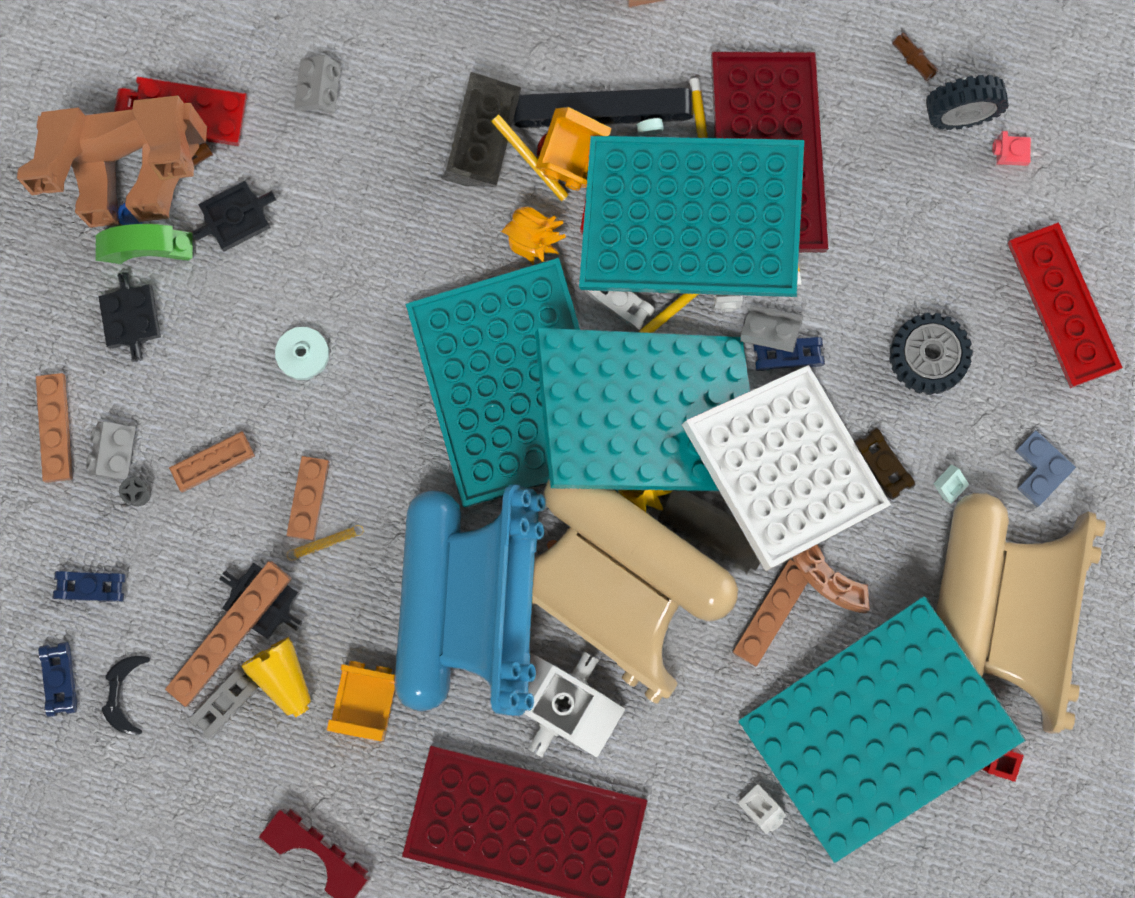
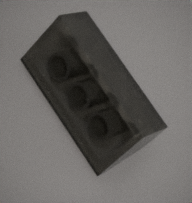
M470 72L462 92L441 179L463 186H497L508 140L491 121L499 114L512 127L521 87Z
M672 490L658 518V522L672 532H677L686 537L684 540L693 547L699 548L701 545L710 550L708 554L719 561H723L725 558L734 563L733 568L747 575L748 572L754 573L757 570L760 561L734 516L685 490Z

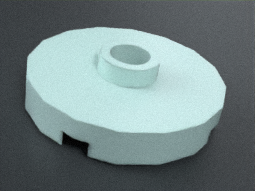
M296 327L288 330L279 338L275 347V359L279 368L288 377L296 380H309L325 369L329 360V348L324 337L318 331L309 327ZM299 349H306L304 356H297Z

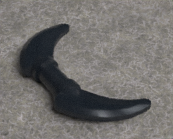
M131 656L122 659L112 666L105 676L110 686L108 701H106V706L102 707V712L108 723L122 733L130 735L142 734V730L133 726L124 716L120 708L121 702H119L123 680L133 669L141 664L148 663L150 661L149 657Z

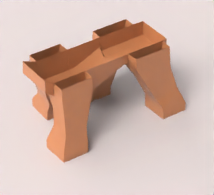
M179 96L134 100L133 110L84 115L79 108L41 112V116L38 115L37 120L38 134L34 158L18 168L17 179L31 195L64 192V182L70 166H72L79 189L75 213L90 228L118 225L119 208L116 198L115 161L142 148V166L136 183L126 196L125 206L139 222L169 219L173 192L179 178L194 176L192 157L198 150L199 143H206L207 126L192 104L183 103Z

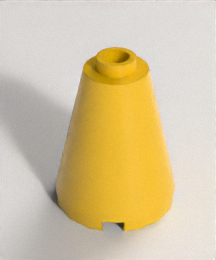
M289 637L274 643L270 648L265 651L262 650L242 664L244 672L287 716L293 714L294 717H298L309 710L307 705L311 702V698L293 642Z

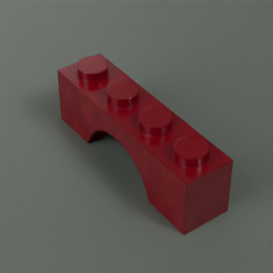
M291 808L288 811L280 809L259 835V838L280 855L295 848H304L316 853L326 867L327 882L324 891L333 898H357L371 880L366 875L369 871L359 862L355 861L352 864L345 858L347 853L338 845L333 843L330 846L323 840L325 835L317 828L311 826L309 829L301 823L303 817Z

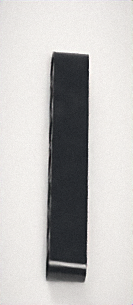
M688 88L518 95L512 99L513 125L519 128L549 127L555 109L569 107L604 125L639 123L654 118L662 119V122L687 121L694 117L692 90Z

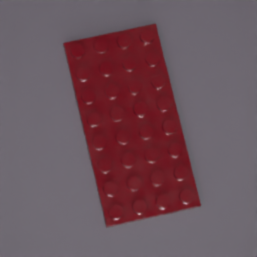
M712 52L711 74L715 138L804 140L799 253H826L829 248L816 52Z
M430 746L402 857L562 898H625L648 800Z

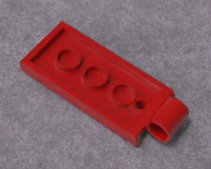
M143 77L136 78V83L138 84L137 92L127 88H119L117 91L114 112L133 110L134 100L179 96L183 103L192 104L207 126V142L239 146L247 101L245 93Z

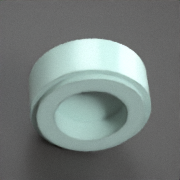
M659 118L644 120L636 125L638 135L643 137L656 135L664 130L662 119Z

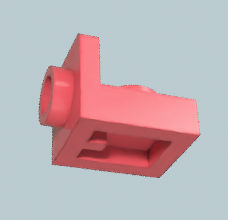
M1002 131L993 142L992 152L993 155H996V164L1028 166L1031 156V137L1008 136V131Z

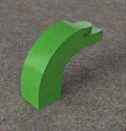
M131 224L112 227L96 234V261L122 264L131 258L143 256H157L189 261L193 258L192 233L173 230V226L160 224Z

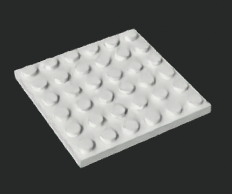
M809 365L686 420L682 424L765 571L891 505Z

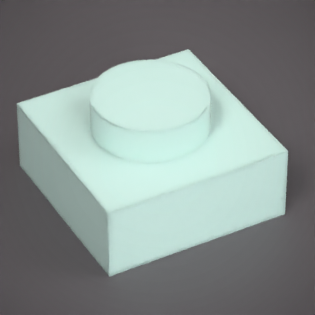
M952 464L934 483L942 498L950 504L969 485L960 469Z

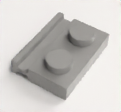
M751 305L741 333V341L793 352L800 327L802 326L803 316Z

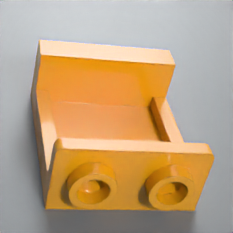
M569 107L555 109L535 168L544 172L543 176L550 180L566 182L565 187L580 191V188H587L586 179L588 176L591 136H609L611 128Z
M349 660V665L341 664L340 670H342L332 719L328 721L326 731L385 742L395 695V675L392 674L393 669L376 666L375 671L365 669V663Z

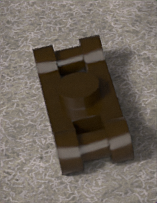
M875 427L868 432L869 435L863 439L859 437L854 443L890 499L894 500L900 496L901 491L904 489L909 490L916 484L912 476L905 470L893 453L880 430ZM875 444L879 451L872 455L869 447ZM895 473L899 480L892 483L888 477Z

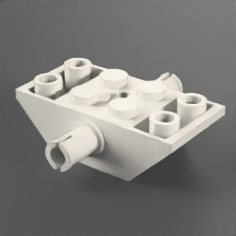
M583 652L573 672L566 673L538 656L529 653L530 664H533L536 669L535 679L529 682L528 693H531L534 697V706L530 711L525 710L524 714L537 721L540 728L527 749L534 752L538 744L541 743L536 754L543 758L554 736L558 737L560 735L593 756L598 757L625 711L623 707L588 686L586 681L599 660L592 657L589 664L585 666L590 654ZM565 697L569 698L568 704L571 708L559 712L556 700H563Z

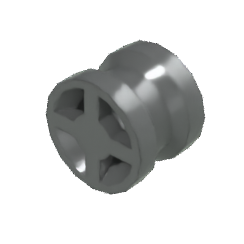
M129 477L122 481L119 486V495L128 504L140 507L149 501L151 489L141 479Z

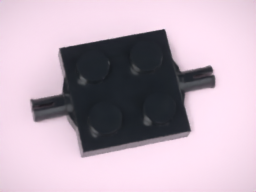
M243 181L198 204L204 215L205 225L191 232L196 241L211 234L218 241L223 252L271 228L264 216L263 207L277 201L272 190L257 197L251 192L247 182Z
M123 272L122 274H117L119 290L114 293L98 296L106 347L109 349L121 346L130 347L131 361L138 362V360H143L140 345L148 340L160 338L161 334L153 287L149 284L131 287L129 273Z
M253 563L246 574L239 579L225 570L222 574L231 581L223 576H220L219 580L232 589L230 597L222 609L228 612L263 568ZM287 585L252 629L267 639L271 637L276 628L283 622L297 631L300 627L292 623L291 620L300 626L303 621L290 614L291 606L300 593Z

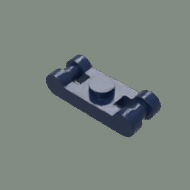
M821 337L799 338L793 352L753 344L754 352L757 353L755 369L756 371H767L770 369L805 367L808 365L810 367L824 366L825 359L821 355L823 340ZM803 348L810 349L811 356H804ZM775 351L776 359H768L767 352Z
M55 571L54 580H57L56 590H53L52 599L124 602L122 583H125L126 574ZM68 581H75L74 591H67ZM105 583H111V592L105 593Z
M58 643V646L54 647L49 645L39 646L38 654L42 666L46 716H57L60 712H66V714L76 713L77 701L69 643ZM60 657L61 665L53 666L52 658ZM64 693V701L57 702L56 694Z

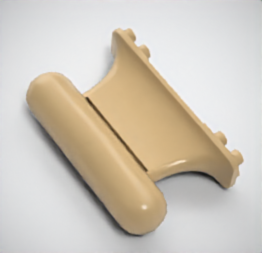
M549 478L544 491L546 506L553 515L570 527L551 548L534 558L532 603L539 605L617 662V665L625 670L622 679L627 684L635 687L640 681L647 686L648 689L644 693L650 701L658 704L662 697L669 698L677 687V681L665 669L662 659L664 637L674 613L681 606L696 618L704 621H716L725 617L733 610L738 598L736 581L727 570L614 489H551Z
M973 493L964 496L957 503L953 513L936 613L981 677H983V673L1000 677L1017 685L1034 698L1042 713V728L1044 732L1056 734L1065 729L1072 730L1075 723V714L1066 712L1069 701L1076 702L1078 700L1080 692L1079 685L1071 684V667L1086 572L1092 563L1098 564L1100 561L1101 548L1093 546V540L1096 536H1103L1106 522L1105 520L1096 519V513L1086 512L1077 517L1072 530L1060 539L1038 544L1005 542L1009 518L1007 508L998 498L986 493Z

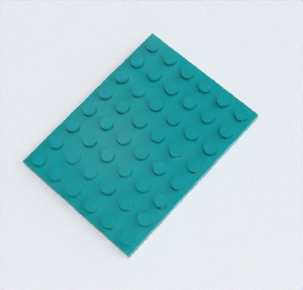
M591 136L579 280L580 290L797 297L804 140Z
M559 258L406 303L463 508L503 497L504 490L509 485L533 488L547 484L549 468L535 332L538 328L580 330Z
M538 328L536 330L535 339L551 489L719 491L682 424L686 420L750 392L745 352L741 337Z
M925 596L738 720L834 863L1026 741Z

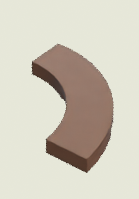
M818 544L792 557L804 578L825 598L836 605L854 612L866 614L870 611L868 585L850 580L839 572L835 573L824 561L825 557Z

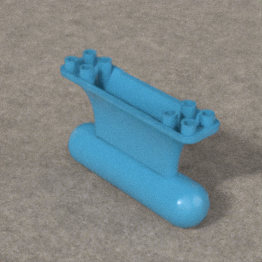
M509 485L504 490L500 515L485 527L460 533V506L447 493L429 490L418 494L410 502L406 517L394 684L396 697L404 706L420 712L439 707L447 699L450 689L451 668H458L475 673L488 682L491 687V707L495 713L521 716L525 710H532L534 697L531 693H528L529 682L535 679L536 669L533 664H530L529 642L534 557L537 539H541L544 535L543 524L538 522L539 511H543L546 505L545 497L542 494H537L533 489L521 485Z

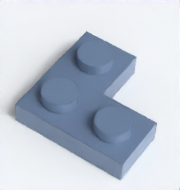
M1036 430L1015 450L1035 469L1017 489L1036 507H1039L1076 468Z

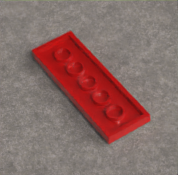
M1059 222L1009 240L1007 243L1070 389L1121 370L1123 368Z

